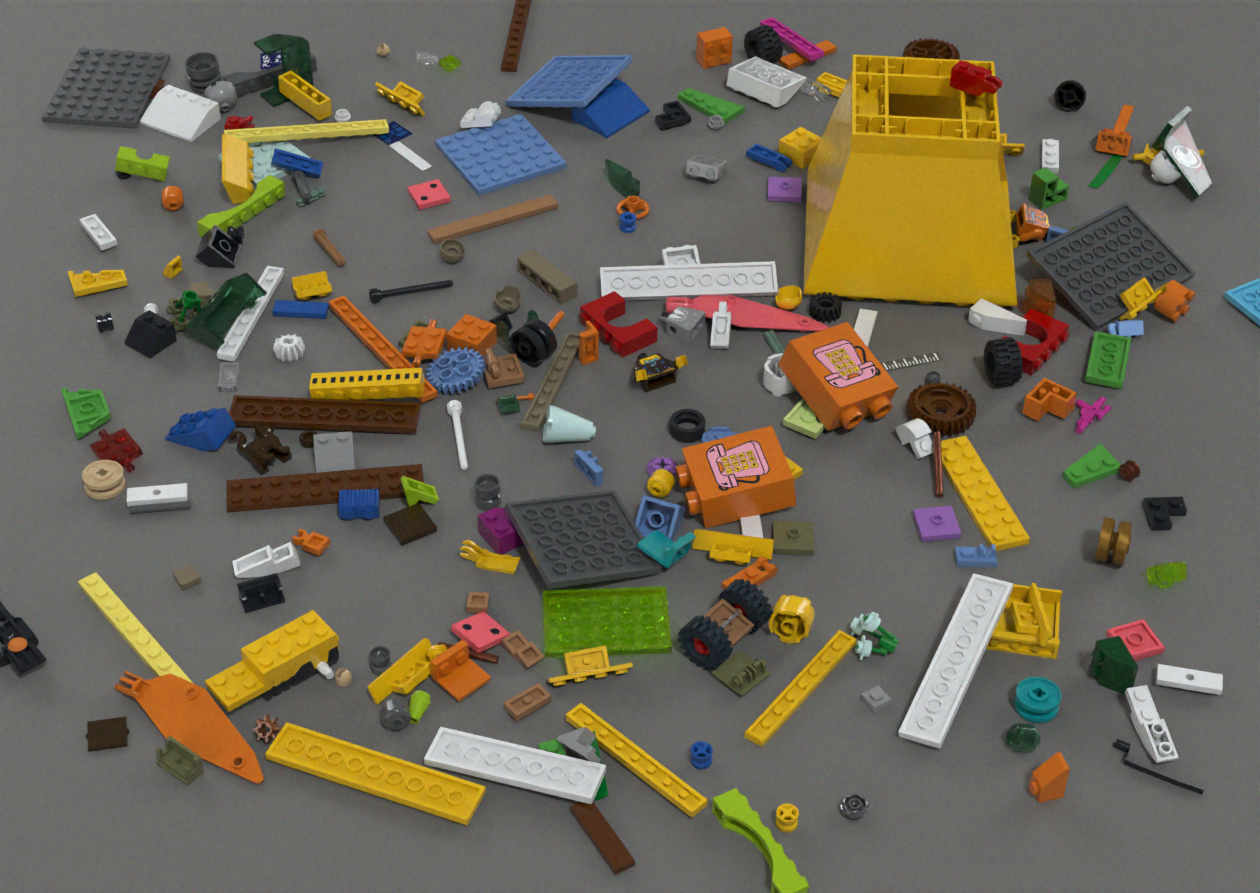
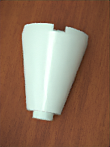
M549 405L546 413V424H544L543 442L590 441L591 437L594 438L596 426H593V422L554 405Z

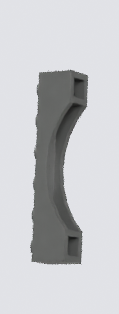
M306 49L293 53L288 60L276 67L257 72H235L223 76V81L231 82L235 86L237 97L279 84L278 76L290 70L298 76L317 71L316 57Z

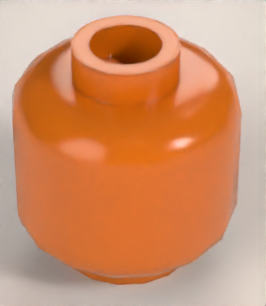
M168 186L162 190L161 199L165 209L175 211L183 206V191L179 187Z

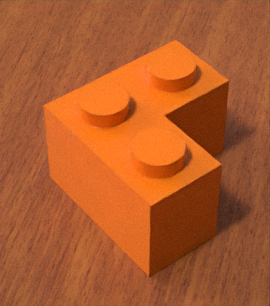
M1044 377L1025 396L1022 414L1037 421L1047 412L1065 419L1074 410L1077 392Z

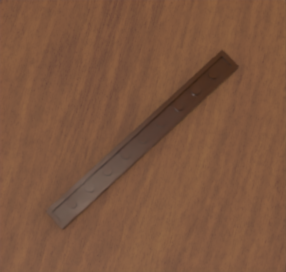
M516 0L501 64V72H517L532 0Z

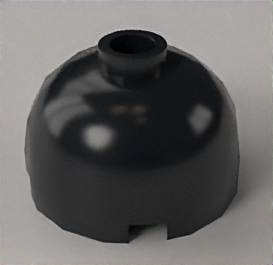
M1066 80L1060 83L1054 93L1056 106L1065 112L1079 110L1086 100L1084 86L1076 80Z

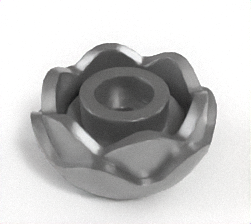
M853 793L846 795L843 801H841V810L848 818L860 819L867 814L869 804L864 796Z

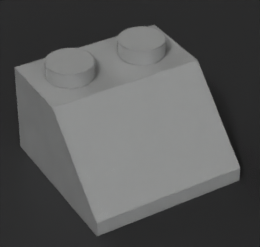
M352 431L313 435L316 473L355 469Z

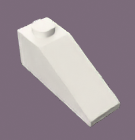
M981 298L970 308L968 323L983 330L1023 336L1026 331L1027 320Z

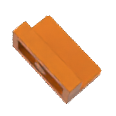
M589 320L585 321V331L579 333V362L582 366L599 360V332Z

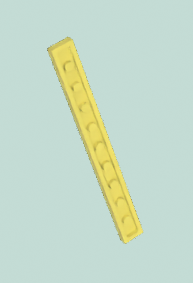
M386 119L224 130V134L246 141L248 144L254 142L267 143L270 141L334 138L339 136L350 137L353 135L366 136L368 134L382 135L389 133Z
M96 572L78 581L80 589L156 677L171 673L193 683Z

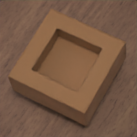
M469 592L466 606L467 612L480 613L484 611L487 614L490 593Z

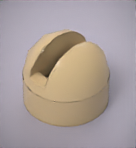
M381 43L376 52L380 56L385 57L387 53H390V48L385 43Z
M342 667L335 672V682L338 686L344 687L351 684L352 674L347 668Z

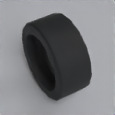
M693 409L676 411L670 417V435L673 439L683 443L699 441L705 432V417L702 413ZM682 423H692L695 424L697 427L692 429H684L679 427L678 425Z

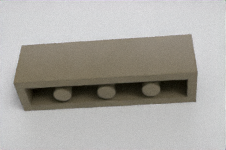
M534 249L517 257V271L560 305L577 297V282Z

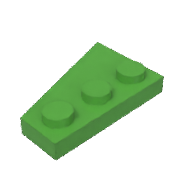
M1100 443L1065 469L1062 477L1074 489L1119 473V466L1121 464Z

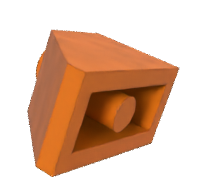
M1061 752L1053 755L1032 773L1029 790L1032 795H1035L1038 803L1064 797L1070 768Z

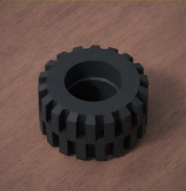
M762 25L745 34L744 48L748 59L756 56L770 63H775L781 59L780 57H782L783 52L782 42L776 30L774 31L769 25Z
M1014 338L989 340L985 345V370L990 382L994 386L1017 383L1021 379L1023 371L1022 355Z

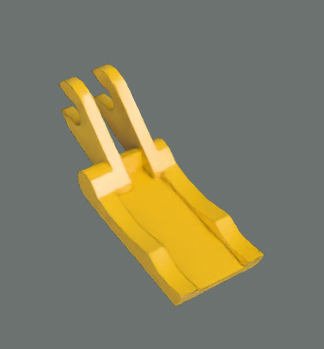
M465 540L462 544L469 545L471 548L462 546L459 549L468 552L460 553L463 558L476 562L477 568L507 574L515 573L521 558L489 552L470 540Z

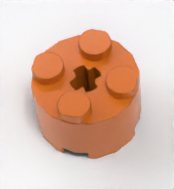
M1171 280L1166 284L1165 287L1168 289L1163 295L1159 294L1154 308L1159 313L1177 322L1181 314L1185 316L1190 309L1188 305L1194 299L1196 293L1177 281Z

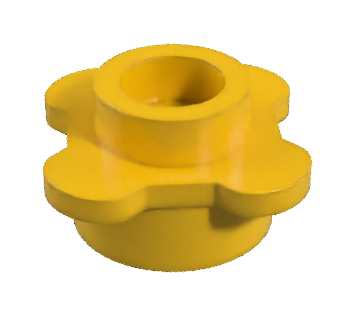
M443 644L431 646L426 652L430 659L429 662L437 655L446 651L447 647Z

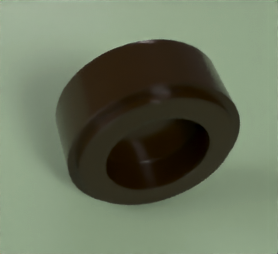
M312 430L301 433L299 436L301 446L313 448V435L318 433Z

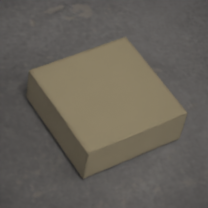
M192 565L173 573L174 579L182 590L201 583L200 576Z

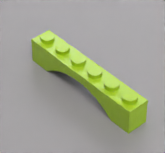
M271 175L260 180L253 195L244 203L227 211L208 214L197 221L199 236L202 237L214 225H217L226 233L228 226L239 227L286 196L284 182Z
M734 788L714 797L712 813L722 827L747 838L763 853L772 874L771 893H808L809 884L804 876L801 877L793 860H789L784 853L782 845L776 843L770 829L762 824L759 814L749 806L745 795H741L737 788Z

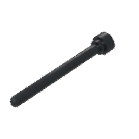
M445 280L381 291V289L377 290V288L369 289L371 303H377L385 297L453 286V281Z

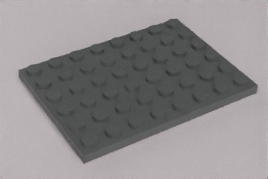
M79 48L44 111L42 121L137 129L151 100L150 95L168 66L170 54Z
M1127 202L1028 251L1026 255L1095 330L1118 319L1128 311L1119 295L1138 280L1145 277L1154 291L1171 280L1182 284L1192 279L1196 274Z

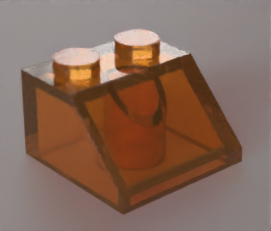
M1029 279V285L1025 287L1026 300H1023V311L1027 313L1032 308L1053 318L1056 298L1051 279Z

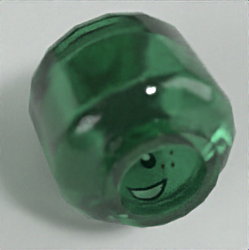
M1013 724L1006 733V742L1015 752H1033L1041 740L1039 732L1032 724Z

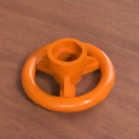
M637 196L627 197L620 201L616 207L619 215L624 213L621 210L622 206L631 213L645 209L642 213L636 214V219L645 217L650 211L648 203Z

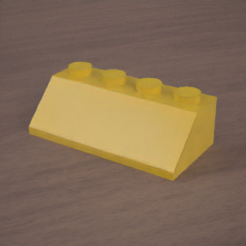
M222 134V183L232 203H242L248 200L252 193L255 192L252 183L255 180L252 172L254 169L252 160L254 158V151L246 141Z

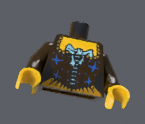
M646 353L639 354L636 367L632 373L633 383L640 382L645 393L676 383L677 369L688 365L686 355L675 358V361H671L658 353L647 356Z

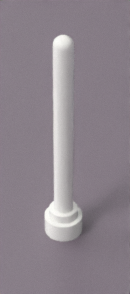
M452 400L447 404V412L453 419L460 468L466 470L468 464L460 421L462 404L460 401Z

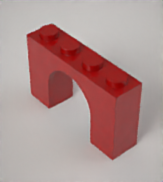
M615 291L580 306L579 318L581 323L585 324V321L589 320L599 332V338L622 358L657 342L658 327L647 318L627 327H616L607 323L625 314V299Z
M1031 308L1022 317L1027 320L1025 334L1037 338L1042 343L1027 345L1016 341L1022 355V372L1030 376L1036 370H1040L1042 364L1048 361L1054 352L1059 350L1060 345L1063 342L1065 343L1070 335L1068 333V324Z

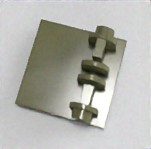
M740 650L722 663L716 670L714 669L711 674L740 696H743L770 676L771 672L766 669L767 662L764 658H757L754 661Z

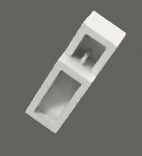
M291 542L273 550L268 545L232 561L237 578L267 576L301 565L298 551Z

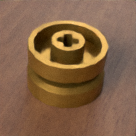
M1104 517L1095 560L1105 562L1108 559L1109 550L1113 551L1112 563L1123 566L1125 555L1128 554L1132 536L1130 532L1132 523L1121 521L1118 532H1114L1115 520Z

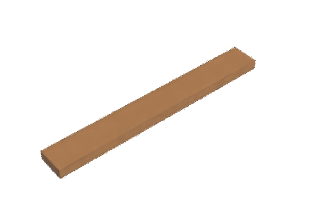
M550 194L427 230V235L434 244L443 242L444 239H454L557 209L558 203Z

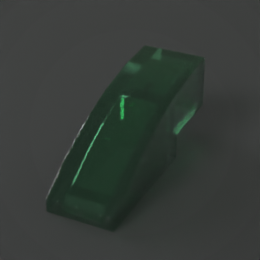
M606 159L605 175L612 187L626 198L629 196H639L640 181L632 177V172Z

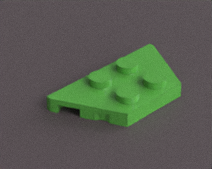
M61 388L77 439L111 419L102 390L78 389V392H68L67 388Z

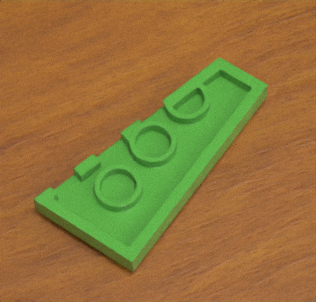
M690 88L678 93L677 99L709 117L713 115L721 116L724 124L745 112L744 106Z

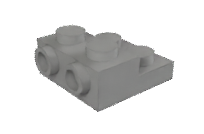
M697 154L687 161L686 173L694 178L705 177L708 181H716L722 177V171L727 168L728 161Z

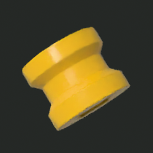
M788 803L782 804L777 808L775 825L780 831L789 833L796 830L799 816L798 808Z

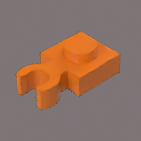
M299 529V537L292 536V541L295 545H302V550L320 556L330 545L329 537L316 532H312L309 535L305 530Z

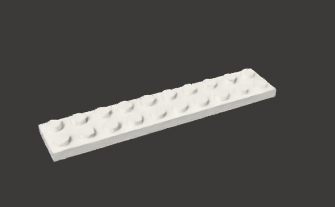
M775 261L600 267L601 297L615 291L625 301L660 300L667 297L696 298L701 295H732L735 297L778 295Z
M973 573L898 731L899 737L935 748H941L1012 593L1013 583Z

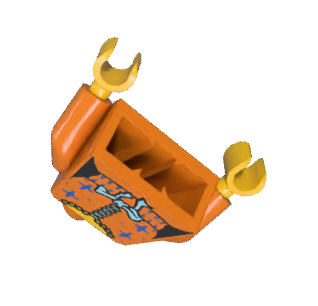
M1023 203L1017 212L1010 210L1011 223L1016 221L1017 235H1012L1013 248L1018 247L1019 241L1025 242L1031 239L1040 241L1045 234H1048L1050 225L1046 213L1026 203Z

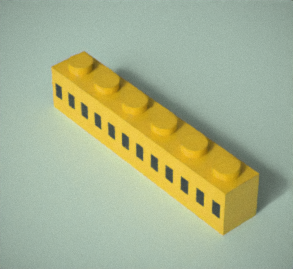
M422 368L312 373L309 392L311 398L367 400L423 397L425 378Z

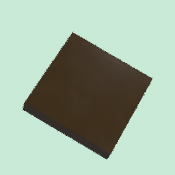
M419 503L383 517L384 523L401 546L437 532V526Z

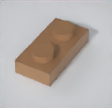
M537 683L504 702V709L518 721L551 702V695Z

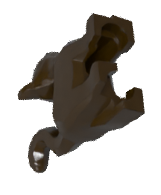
M254 422L255 441L247 445L245 444L247 441L246 435L240 431H234L228 436L229 440L239 439L237 447L245 454L246 458L260 475L269 472L267 466L264 467V464L267 461L275 462V457L283 463L291 460L292 453L290 452V447L281 445L279 438L273 435L274 429L272 426H259Z

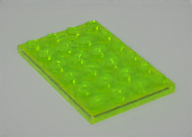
M666 586L543 591L545 658L564 657L563 653L606 645L608 655L672 653Z

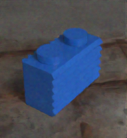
M341 489L338 504L339 518L347 520L353 518H379V489H353L352 491L350 489L348 491Z

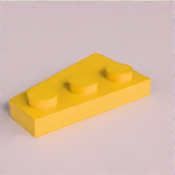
M89 270L83 271L81 274L67 271L75 297L128 285L124 270H102L99 273H90Z

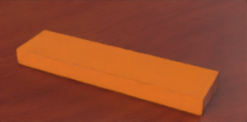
M828 40L815 44V46L824 51V56L837 50V47ZM798 52L783 56L779 60V64L787 70L810 62L809 59Z

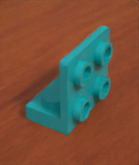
M655 530L639 541L637 547L643 553L657 560L660 565L670 568L688 554L696 536L689 532L685 536H680L674 542L660 531Z

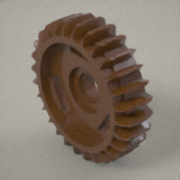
M920 38L919 41L914 40V42L907 44L903 51V57L960 60L957 47L949 44V42H944V40L940 41L938 38L936 40L932 38H925L924 40Z
M932 381L930 385L927 383L924 386L919 385L918 389L915 388L910 393L906 411L909 420L916 418L923 420L929 426L931 433L940 432L943 437L945 435L951 437L953 433L959 435L960 432L964 433L965 430L970 429L976 418L977 407L972 394H967V390H962L961 386L955 387V384L949 385L947 382L942 384L940 381L935 384ZM937 411H943L945 414L937 413Z

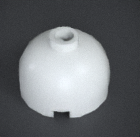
M1160 151L1152 159L1150 166L1153 174L1151 176L1156 182L1161 181L1162 183L1170 184L1181 177V174L1164 151Z

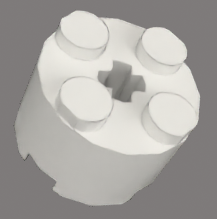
M782 353L768 357L767 362L764 364L763 384L765 388L772 392V395L777 397L797 391L778 365L783 356Z

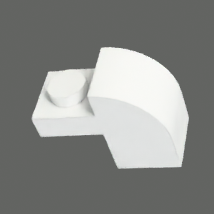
M916 418L895 428L902 445L910 442L917 459L934 452V445L929 437L931 430L923 420Z

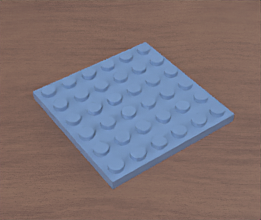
M554 56L506 100L507 107L584 108L616 76H619L633 61L632 56Z
M522 114L494 122L492 126L471 128L470 130L457 132L456 134L435 140V146L478 196L567 168L566 161Z

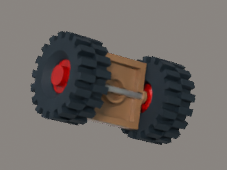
M744 579L734 580L720 593L718 597L720 600L705 615L695 616L678 633L680 636L678 642H681L680 648L685 650V656H689L692 663L696 662V666H703V670H716L731 656L733 647L748 633L756 632L770 619L772 614L770 609L772 607L771 604L767 603L768 597L763 596L764 592L762 589L759 591L757 589L758 586L756 584L751 585L749 580L745 582Z

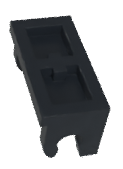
M277 573L237 584L239 599L245 613L285 602L282 592L283 587Z

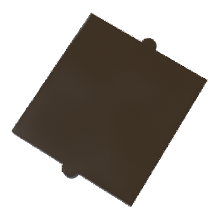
M126 716L87 722L88 734L85 736L88 740L89 752L128 746L127 734H129V729L127 728Z

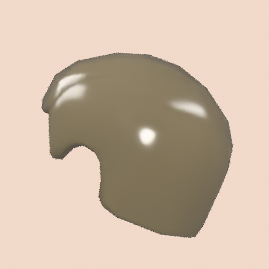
M444 239L439 246L440 256L446 262L457 263L465 256V247L459 240Z
M505 285L501 291L496 292L494 304L502 312H514L520 307L522 293L515 286Z

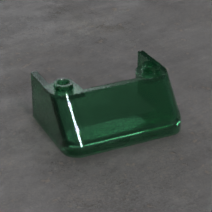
M273 34L254 41V45L267 56L281 51L283 74L291 70L313 86L309 42L304 37ZM278 76L273 81V89L260 93V96L272 107L291 101L279 92Z
M248 273L231 278L220 286L185 326L184 331L211 348H218L225 343L223 333L241 312L247 308L252 309L257 304L256 300L265 296L267 292Z

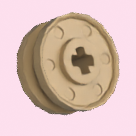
M99 460L89 464L82 471L84 490L93 499H110L116 497L125 489L124 471L122 466L116 461Z

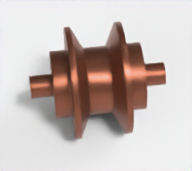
M1128 460L1125 464L1119 466V473L1123 479L1131 482L1134 478L1140 476V468L1136 462Z

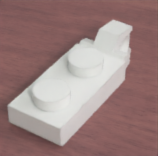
M719 302V311L713 313L711 349H729L732 316L731 312H727V302Z

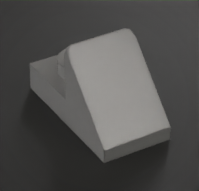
M587 727L560 735L556 739L566 749L586 761L595 763L601 761L595 754L597 750L591 746L596 735Z

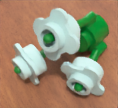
M872 611L865 616L861 614L859 619L855 617L851 621L852 637L854 634L860 636L865 631L878 638L877 645L880 646V648L872 647V642L865 640V635H862L861 641H857L855 646V652L859 654V660H863V657H869L871 652L880 653L885 656L887 652L892 654L898 644L899 639L895 637L896 635L879 625L881 618L878 617L879 614ZM877 629L883 634L880 635L879 633L875 632V630Z

